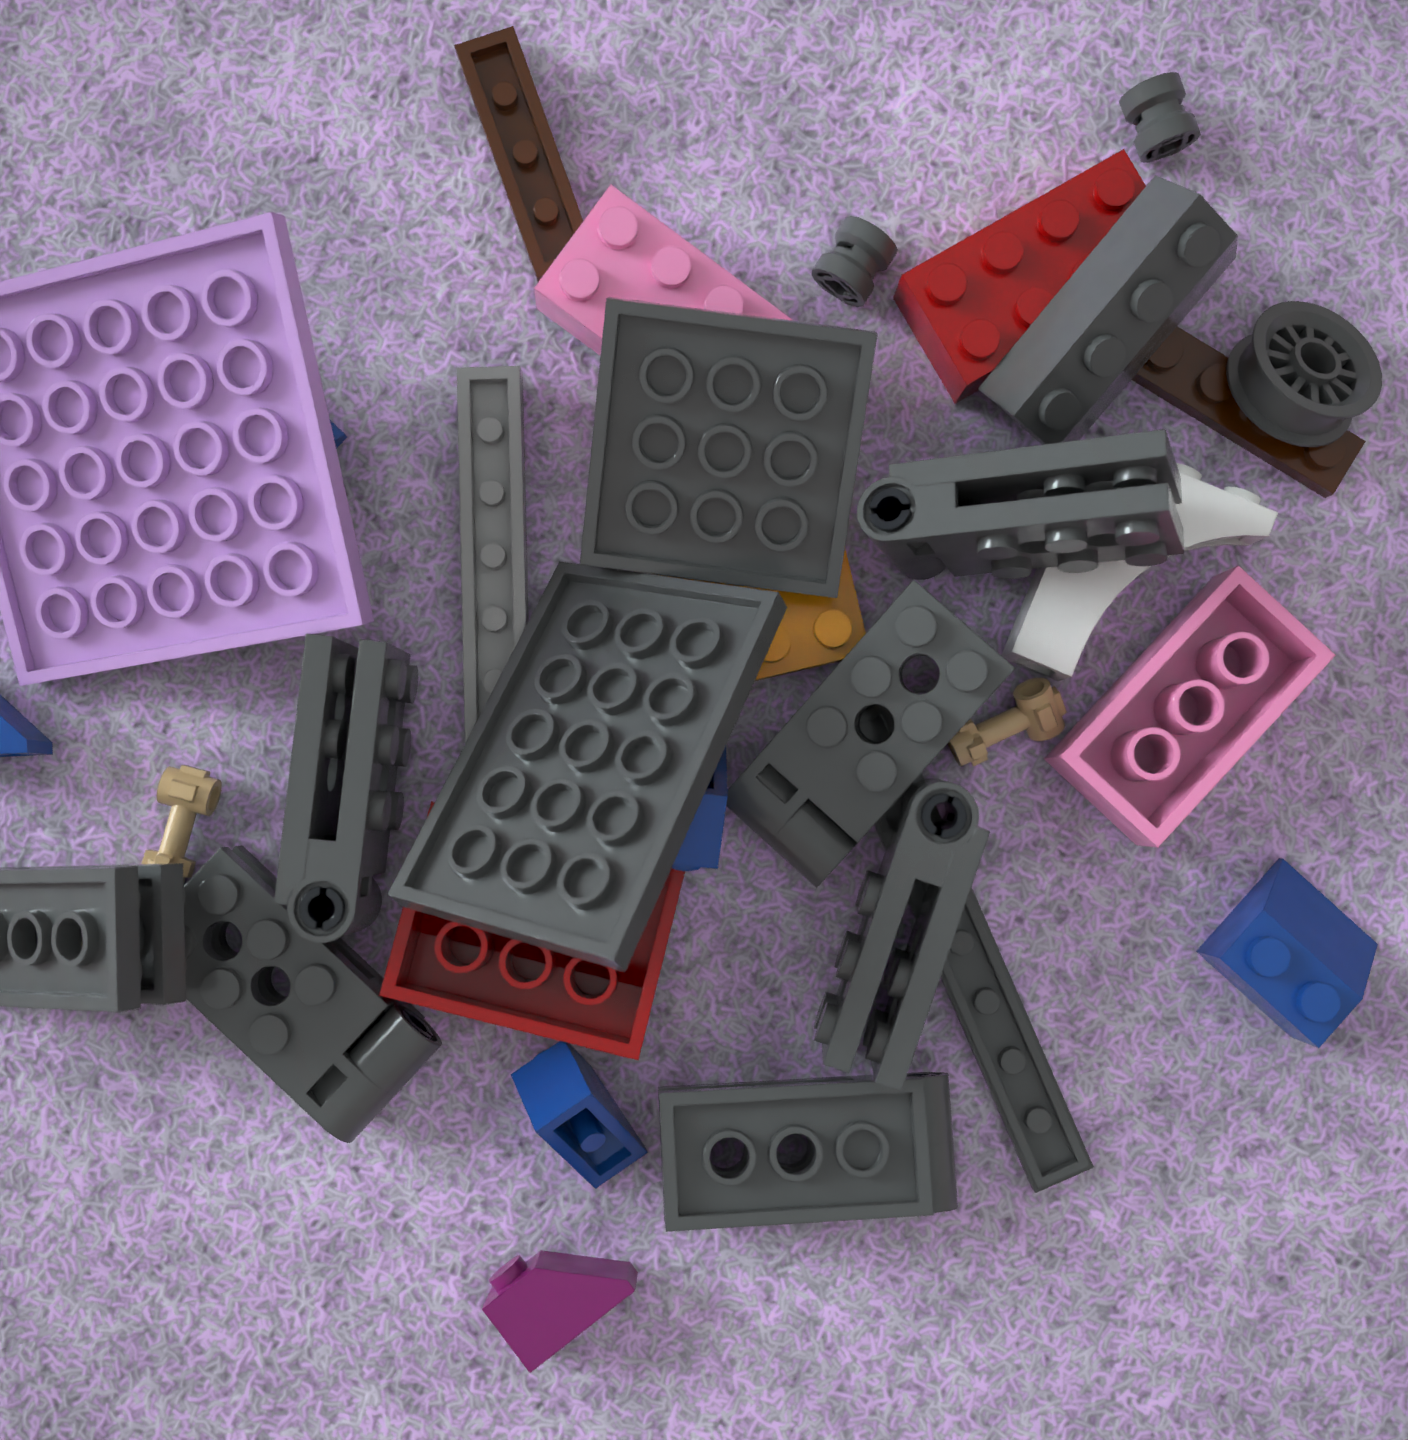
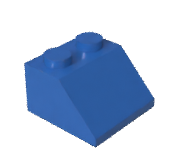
M1279 858L1196 952L1290 1037L1320 1048L1363 999L1378 944L1283 858Z

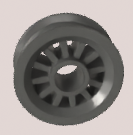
M1282 302L1265 310L1256 321L1252 334L1240 340L1232 349L1226 365L1229 389L1243 413L1267 434L1283 442L1301 447H1320L1338 440L1348 430L1353 417L1361 415L1373 406L1382 389V372L1379 360L1366 338L1350 322L1337 313L1308 302Z

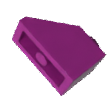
M541 1250L525 1262L520 1255H517L498 1269L489 1279V1283L493 1288L489 1291L482 1310L528 1372L531 1373L631 1295L636 1289L638 1272L631 1262Z

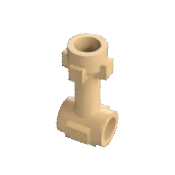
M1032 678L1020 683L1014 689L1013 697L1017 706L976 725L970 718L948 743L958 765L962 767L971 762L973 766H976L988 760L987 747L1024 730L1027 731L1029 738L1034 741H1045L1058 736L1065 728L1062 716L1067 713L1058 689L1055 686L1051 687L1050 681L1045 678Z
M181 765L180 769L171 766L166 768L158 784L157 801L158 803L171 806L159 851L145 850L142 864L183 863V882L185 877H192L196 862L185 858V853L197 813L211 816L215 811L221 795V780L210 777V771L188 765Z

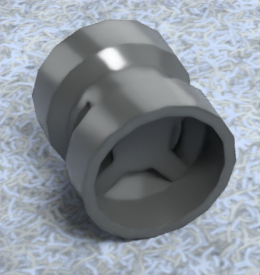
M1168 72L1151 77L1128 90L1119 100L1126 122L1137 125L1134 145L1140 161L1143 163H1149L1176 154L1194 143L1201 135L1194 114L1186 112L1184 106L1181 105L1186 92L1179 73Z
M849 216L844 219L835 233L836 247L831 252L821 255L811 274L817 284L831 295L850 306L862 307L873 292L875 274L887 270L898 249L893 240L879 227L862 218Z

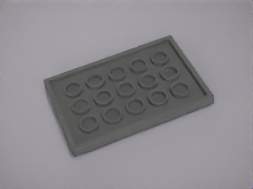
M559 561L387 895L405 908L625 972L785 614L787 606L779 592Z

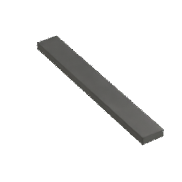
M874 704L866 708L862 713L860 728L868 739L875 742H883L889 739L894 731V718L886 707ZM922 772L874 825L885 851L889 844L892 830H898L902 818L901 806L903 798L913 785L925 780ZM934 806L931 811L932 823H937L942 818L937 807ZM915 879L908 899V905L915 920H917L924 894L929 883ZM971 887L940 978L1030 1186L1037 1193L1090 1170L1094 1166Z

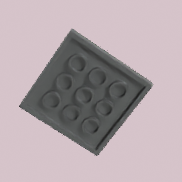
M615 297L606 298L580 564L837 598L878 333L876 331Z

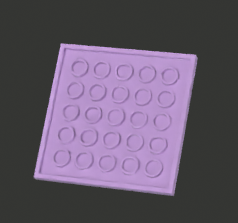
M269 212L0 281V611L19 686L299 637L306 634L344 629L374 622L285 215Z

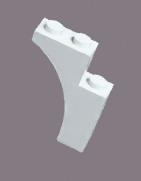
M1176 463L1181 477L1182 503L1175 505L1183 526L1184 551L1221 545L1249 546L1270 535L1278 512L1259 505L1261 502L1259 496L1238 487L1228 486L1222 490L1201 481L1202 474L1194 468ZM1125 560L1098 562V568L1082 573L1062 572L1057 567L1037 568L1001 656L1012 663L1056 681L1072 677L1087 640L1105 610L1125 587L1151 566H1133L1127 564Z

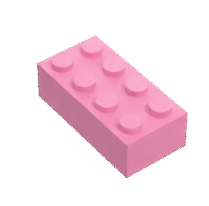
M611 184L534 287L537 310L600 356L606 298L608 297L794 321Z
M1238 565L1210 579L1049 752L1044 760L1136 846L1158 848L1336 655Z

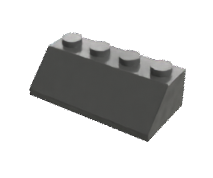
M1155 175L980 385L978 390L1042 445L1080 440L1236 258L1238 235L1201 194Z

